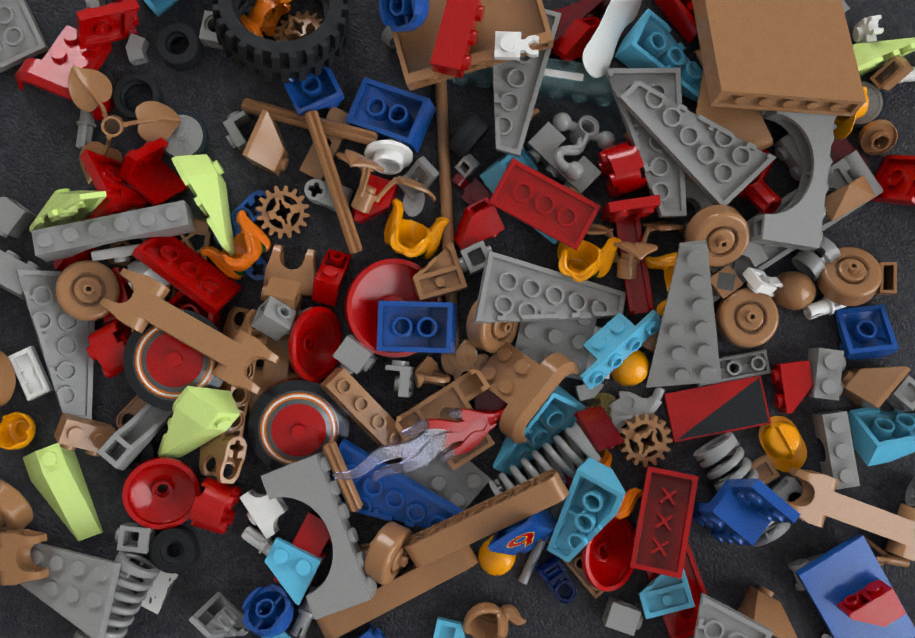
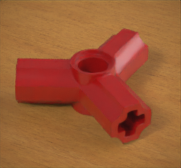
M762 150L766 154L770 153L767 150ZM775 159L736 196L749 200L762 214L776 212L782 203L781 198L764 182Z

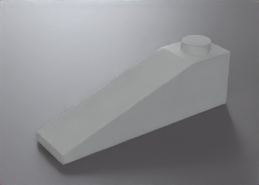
M219 591L189 619L206 638L244 636L249 632L242 622L243 614Z

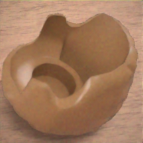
M786 271L776 276L784 286L782 288L777 287L773 292L775 295L771 298L775 304L789 310H801L810 305L814 300L816 288L808 275L797 271Z

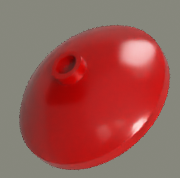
M315 306L305 310L291 329L288 341L289 359L295 373L304 380L320 381L326 378L338 363V360L333 355L343 342V333L338 317L330 309Z
M168 457L149 459L136 466L126 478L122 491L123 505L129 516L144 527L159 530L173 528L190 518L196 496L199 497L201 494L200 483L194 471L179 460ZM164 484L167 486V488L161 490L158 488V486Z
M614 517L582 549L581 560L584 574L588 582L596 589L607 592L614 591L626 583L634 568H630L636 533L631 523L625 518L617 519Z

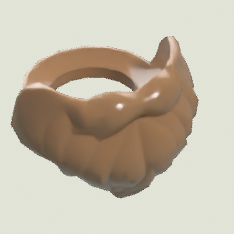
M428 356L416 366L413 372L417 388H420L423 383L444 386L451 379L449 375L440 370L438 363Z

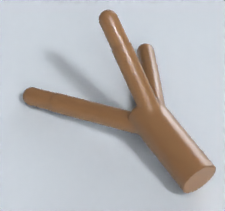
M864 536L868 545L882 556L876 557L880 566L889 564L908 567L910 565L909 559L887 554Z

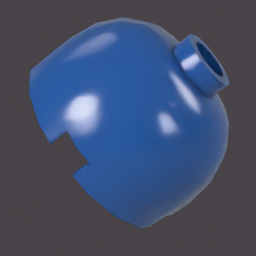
M379 0L381 20L393 32L414 31L427 19L429 0Z
M269 584L270 587L256 588L248 595L242 607L244 611L243 624L251 633L262 638H273L282 634L288 629L293 619L294 607L291 598L281 587L274 584Z

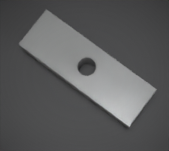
M762 349L720 357L721 381L697 383L696 385L700 387L770 374L767 351ZM731 364L735 366L734 372H731L729 369Z

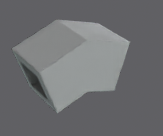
M132 33L126 44L129 62L134 66L149 62L146 52L150 43L145 38Z
M468 154L459 161L455 168L466 178L473 175L480 168V163L471 154Z
M749 240L748 246L741 257L746 258L750 267H755L768 260V257L761 245Z
M585 383L574 386L578 401L594 398L604 385L600 383L591 390Z

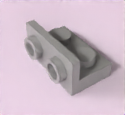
M392 360V365H385V370L400 371V375L395 376L394 390L398 391V397L413 396V372L415 367L409 366L410 361Z

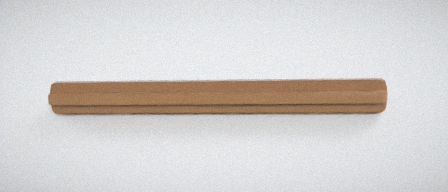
M248 98L243 99L241 109L246 113L260 116L264 109L276 121L309 129L305 115L298 116L297 111ZM320 118L325 134L365 145L378 139V135L373 131Z
M316 110L305 113V119L350 254L361 252L362 245L318 112Z

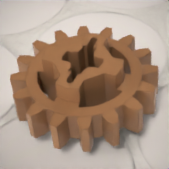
M300 11L296 12V16L288 14V20H280L281 26L275 27L276 34H274L275 41H292L303 38L319 28L323 23V19L319 18L317 13L311 16L309 11H306L304 15H301Z
M286 185L283 191H279V188L274 186V193L266 190L267 198H259L263 205L262 207H256V210L261 212L262 215L256 219L264 221L261 228L265 229L268 227L270 229L268 235L271 236L274 232H278L277 236L281 239L283 233H286L287 237L291 238V231L294 230L297 234L301 233L298 228L299 225L306 227L307 224L303 221V218L310 217V214L304 213V209L308 208L309 204H302L301 201L305 197L304 195L297 197V189L290 193ZM283 196L290 197L296 204L290 205L285 202ZM274 198L275 206L273 210L266 212L269 201ZM279 201L284 209H289V213L286 214V224L282 216L276 215L280 206ZM299 213L297 222L291 226L290 219L293 214ZM268 220H277L281 223L283 229L274 227Z
M646 412L642 413L641 418L633 414L632 422L627 419L624 420L627 427H620L619 430L623 433L622 438L625 442L618 448L621 452H625L624 457L627 460L632 458L631 462L637 466L641 462L644 467H647L648 461L653 465H657L656 458L665 459L662 453L664 451L670 452L671 449L666 444L673 442V439L666 436L671 430L668 427H664L666 424L664 420H658V416L652 414L649 418ZM657 430L660 435V440H658L656 437ZM647 437H648V440H647V441H642V442H641V439H642V438H647ZM630 439L633 440V443H634V445H633V447H632V448L634 449L633 451H632V449H631V447H630V443H629V440H630Z

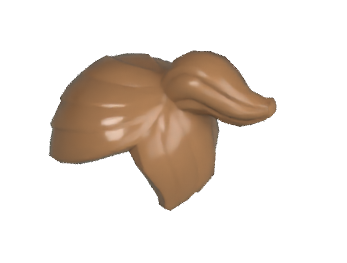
M482 602L476 604L467 612L463 623V632L467 635L470 634L473 638H506L508 634V621L514 625H522L526 623V619L521 617L519 611L513 605L506 604L500 608L493 603Z

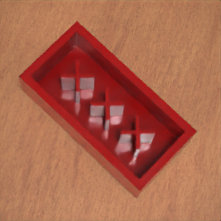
M648 466L630 568L682 579L699 476Z

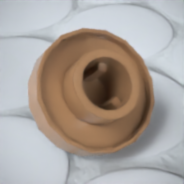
M878 119L863 127L858 137L859 144L865 153L870 155L883 154L896 144L898 131L890 121Z

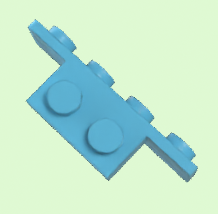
M652 310L637 325H634L619 312L583 344L585 349L597 360L580 375V378L590 390L602 383L611 371L618 368L632 352L637 351L641 347L643 342L659 331L661 318L655 310Z

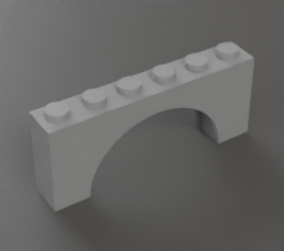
M766 110L765 119L781 125L794 139L801 158V179L795 196L783 210L776 214H762L753 218L751 242L804 251L820 248L823 239V232L821 231L822 221L826 214L824 206L825 195L829 188L827 182L828 170L832 162L830 152L834 141L833 126L837 115Z
M322 451L260 476L269 500L287 497L307 504L319 514L330 533L333 546V560L330 572L323 584L312 589L306 595L315 620L369 601L376 594L377 589L376 581L364 573L366 555L363 551H360L357 543L359 541L357 531L350 525L348 520L350 517L349 510L345 503L342 504L339 496V485L336 480H333L330 472L331 467Z

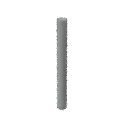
M566 498L553 505L550 509L556 520ZM540 539L535 542V546L532 548L520 574L519 582L527 585L547 540L543 541Z

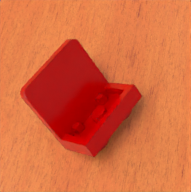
M162 137L153 142H146L137 150L132 149L128 151L123 158L124 163L119 172V175L153 206L165 203L184 192L187 188L183 180L161 160L169 145Z

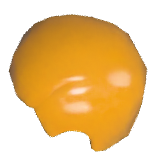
M638 349L632 352L610 374L615 382L620 385L634 386L647 377L650 363L645 353Z
M13 412L2 416V422L0 423V448L16 450L26 447L36 433L34 420L28 414Z
M491 536L481 545L478 561L486 573L500 576L513 567L516 555L490 551L488 545L493 538Z

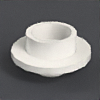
M392 139L374 141L368 144L364 151L366 158L375 161L385 169L384 172L376 170L382 174H397L413 161V152L410 148Z

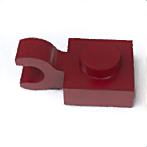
M459 173L452 179L451 183L464 192L460 199L469 206L487 196L490 199L493 195L476 178L471 184Z

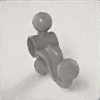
M564 112L556 114L553 118V126L558 131H570L569 138L574 144L561 146L556 149L554 153L555 164L560 170L565 172L568 179L577 181L585 173L583 165L577 161L568 163L564 160V156L581 154L591 140L595 141L602 150L612 147L615 144V136L609 131L599 133V124L592 116H583L577 123L572 121L571 117Z

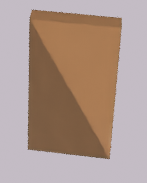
M864 175L825 196L824 206L830 222L876 197Z

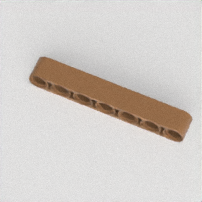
M557 470L546 471L412 535L408 542L403 544V547L416 567L425 566L563 501L569 495V491Z
M467 545L425 566L416 567L413 565L400 572L390 584H377L376 594L371 600L316 619V622L324 638H338L476 565L478 560L471 546Z

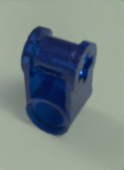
M552 554L553 557L541 565H535V568L556 599L563 604H569L575 600L577 589L560 558ZM564 584L571 586V592L566 596L558 593L559 587Z

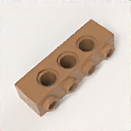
M336 368L319 385L386 455L396 457L412 440V438L406 442L403 440L395 427L396 422L344 368Z

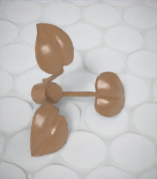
M73 66L70 69L68 87L73 102L78 108L86 112H91L99 106L104 117L101 129L107 135L106 145L93 141L86 144L80 151V166L89 185H94V182L86 171L80 157L85 149L123 162L121 152L110 148L112 137L121 134L124 127L139 124V135L146 141L153 142L161 137L166 140L181 123V118L173 109L157 101H146L139 104L135 109L138 120L123 122L119 116H109L102 103L108 101L112 96V84L108 77L93 69Z
M348 149L344 153L336 152L337 160L341 159L347 162L350 168L358 167L362 172L360 184L351 206L363 213L369 214L374 201L379 203L381 197L394 184H403L423 191L430 196L433 202L436 200L433 193L423 184L402 176L394 177L376 195L377 189L367 185L370 172L375 170L384 172L385 169L375 161Z
M667 221L644 222L643 227L647 228L641 242H614L615 247L624 250L621 252V256L618 255L617 250L615 253L614 262L617 263L616 277L636 279L637 265L640 263V260L647 254L658 250L657 245L646 243L650 232L677 229L683 232L685 226ZM591 224L586 233L591 235L603 234L609 237V239L614 237L613 228L600 224Z

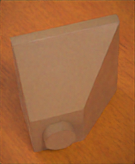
M263 109L242 155L252 165L279 176L281 171L284 172L288 166L289 158L287 157L289 154L277 123L269 112Z
M907 366L848 369L841 376V381L843 382L842 393L857 406L879 408L911 369Z
M750 585L738 612L772 629L773 635L777 638H797L781 602L773 597L774 592L760 585L759 589Z

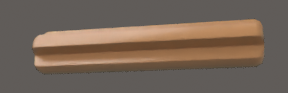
M335 441L328 442L323 446V451L349 511L356 512L362 508L363 503Z

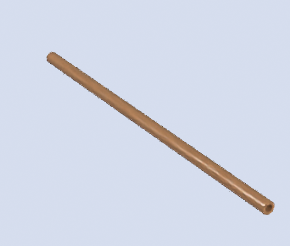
M447 80L435 83L441 217L449 219L442 234L443 250L450 243L454 244L450 148L448 147ZM457 292L445 295V302L457 304ZM457 306L456 350H457V348L459 347L458 306Z

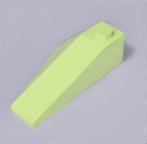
M915 37L853 44L860 76L885 65L894 56L899 55L903 57L914 52Z
M207 154L174 156L171 160L185 186H188L196 196L194 201L205 216H210L206 218L207 223L222 248L232 256L235 254L227 188L221 175L225 173L217 160L213 162Z
M68 188L56 190L30 225V232L85 220L107 196L106 191H70Z
M187 386L173 404V416L168 419V431L163 435L158 456L181 458L227 431L240 415L231 392Z
M56 443L23 457L31 482L78 542L103 532L75 451L60 447L59 443Z

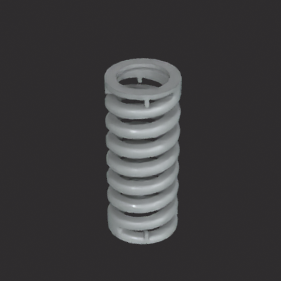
M576 422L572 428L564 430L571 448L559 435L553 437L561 457L549 443L542 445V449L551 466L537 450L531 452V456L541 474L555 469L564 484L566 483L564 473L568 477L574 478L576 473L574 464L579 468L589 457L598 462L602 460ZM527 458L520 460L529 479L540 475ZM515 465L509 467L517 485L527 481ZM501 472L498 475L505 490L515 487L505 473ZM498 479L488 481L495 496L504 491V488L499 486L501 483Z
M727 432L713 438L694 453L697 461L701 460L700 466L702 468L715 464L725 456L733 455L728 461L717 465L707 473L708 479L711 480L722 476L733 467L741 466L737 471L721 478L714 484V488L719 491L727 479L759 478L758 471L751 468V460L743 457L744 449L738 446L740 444L733 432ZM771 521L764 531L766 536L758 539L752 547L763 546L776 540L790 528L791 524Z
M119 551L114 560L122 564L105 638H122L127 634L128 626L134 621V614L140 610V602L146 599L147 590L153 586V582L160 573V570L154 565L153 561L142 554ZM130 558L139 560V561H141V563L138 564V563H136V562L130 560ZM145 563L150 569H145L142 565ZM135 577L142 578L144 582H140ZM131 590L137 591L138 594H134ZM78 629L73 638L91 637L81 629Z

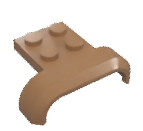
M506 341L503 347L497 353H494L480 370L491 386L488 390L508 404L500 418V431L516 444L525 443L527 439L524 436V432L529 421L567 375H579V366L562 353H553L544 359L541 364H538Z
M471 369L427 399L399 415L396 419L395 427L405 442L426 429L448 465L454 471L494 445V441L488 433L475 448L455 456L452 446L460 441L454 442L445 448L443 446L445 430L429 429L427 427V419H461L459 417L460 408L473 409L468 401L491 386L481 371Z

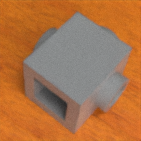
M482 240L461 250L460 255L462 258L458 260L463 272L468 271L470 276L484 270L486 254L492 251L490 245L485 246Z
M270 296L258 307L251 326L278 341L285 334H290L295 323L293 319L296 311Z

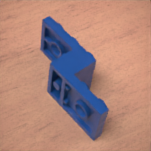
M758 478L727 479L710 503L694 502L692 520L701 527L705 525L711 530L710 535L720 543L724 541L731 545L736 543L739 546H754L771 521L795 523L801 514Z

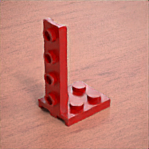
M114 0L115 2L105 6L85 8L77 11V42L80 49L127 39L131 33L138 36L136 25H139L137 11L140 10L137 0Z
M87 149L84 150L80 157L86 171L91 176L95 188L98 191H106L107 195L88 219L127 212L132 206L142 209L146 205L147 200L119 175L124 162ZM99 246L78 253L73 257L54 260L55 270L63 271L75 262L89 260L92 251H96Z
M886 154L875 175L876 180L884 191L870 201L915 206V156Z
M660 195L608 202L600 211L601 221L610 220V223H614L616 238H619L621 241L641 242L643 235L640 219L649 217V214L654 213V210L661 205ZM618 248L619 256H621V252L624 251L620 248ZM646 256L637 265L636 279H623L629 315L654 310L648 267L645 263Z

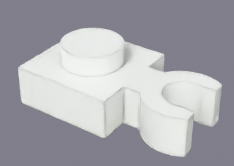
M881 15L863 18L854 26L853 40L856 44L877 41L876 35L882 34L884 28L878 27V21L882 18Z
M495 31L494 59L520 60L521 53H525L532 58L538 57L539 50H531L529 45L531 43H539V36L531 35L526 39H521V32Z

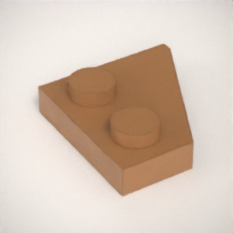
M453 243L447 245L438 256H435L427 266L413 276L412 281L419 302L467 289Z

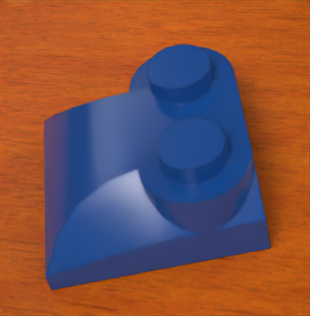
M325 65L322 66V73L316 77L313 73L306 75L305 81L299 82L297 77L289 78V83H283L298 116L305 115V113L312 110L317 111L322 108L331 109L338 107L341 101L345 99L331 68H327Z
M884 304L835 310L836 322L842 341L840 350L844 351L846 359L856 361L881 358L895 353L899 349Z

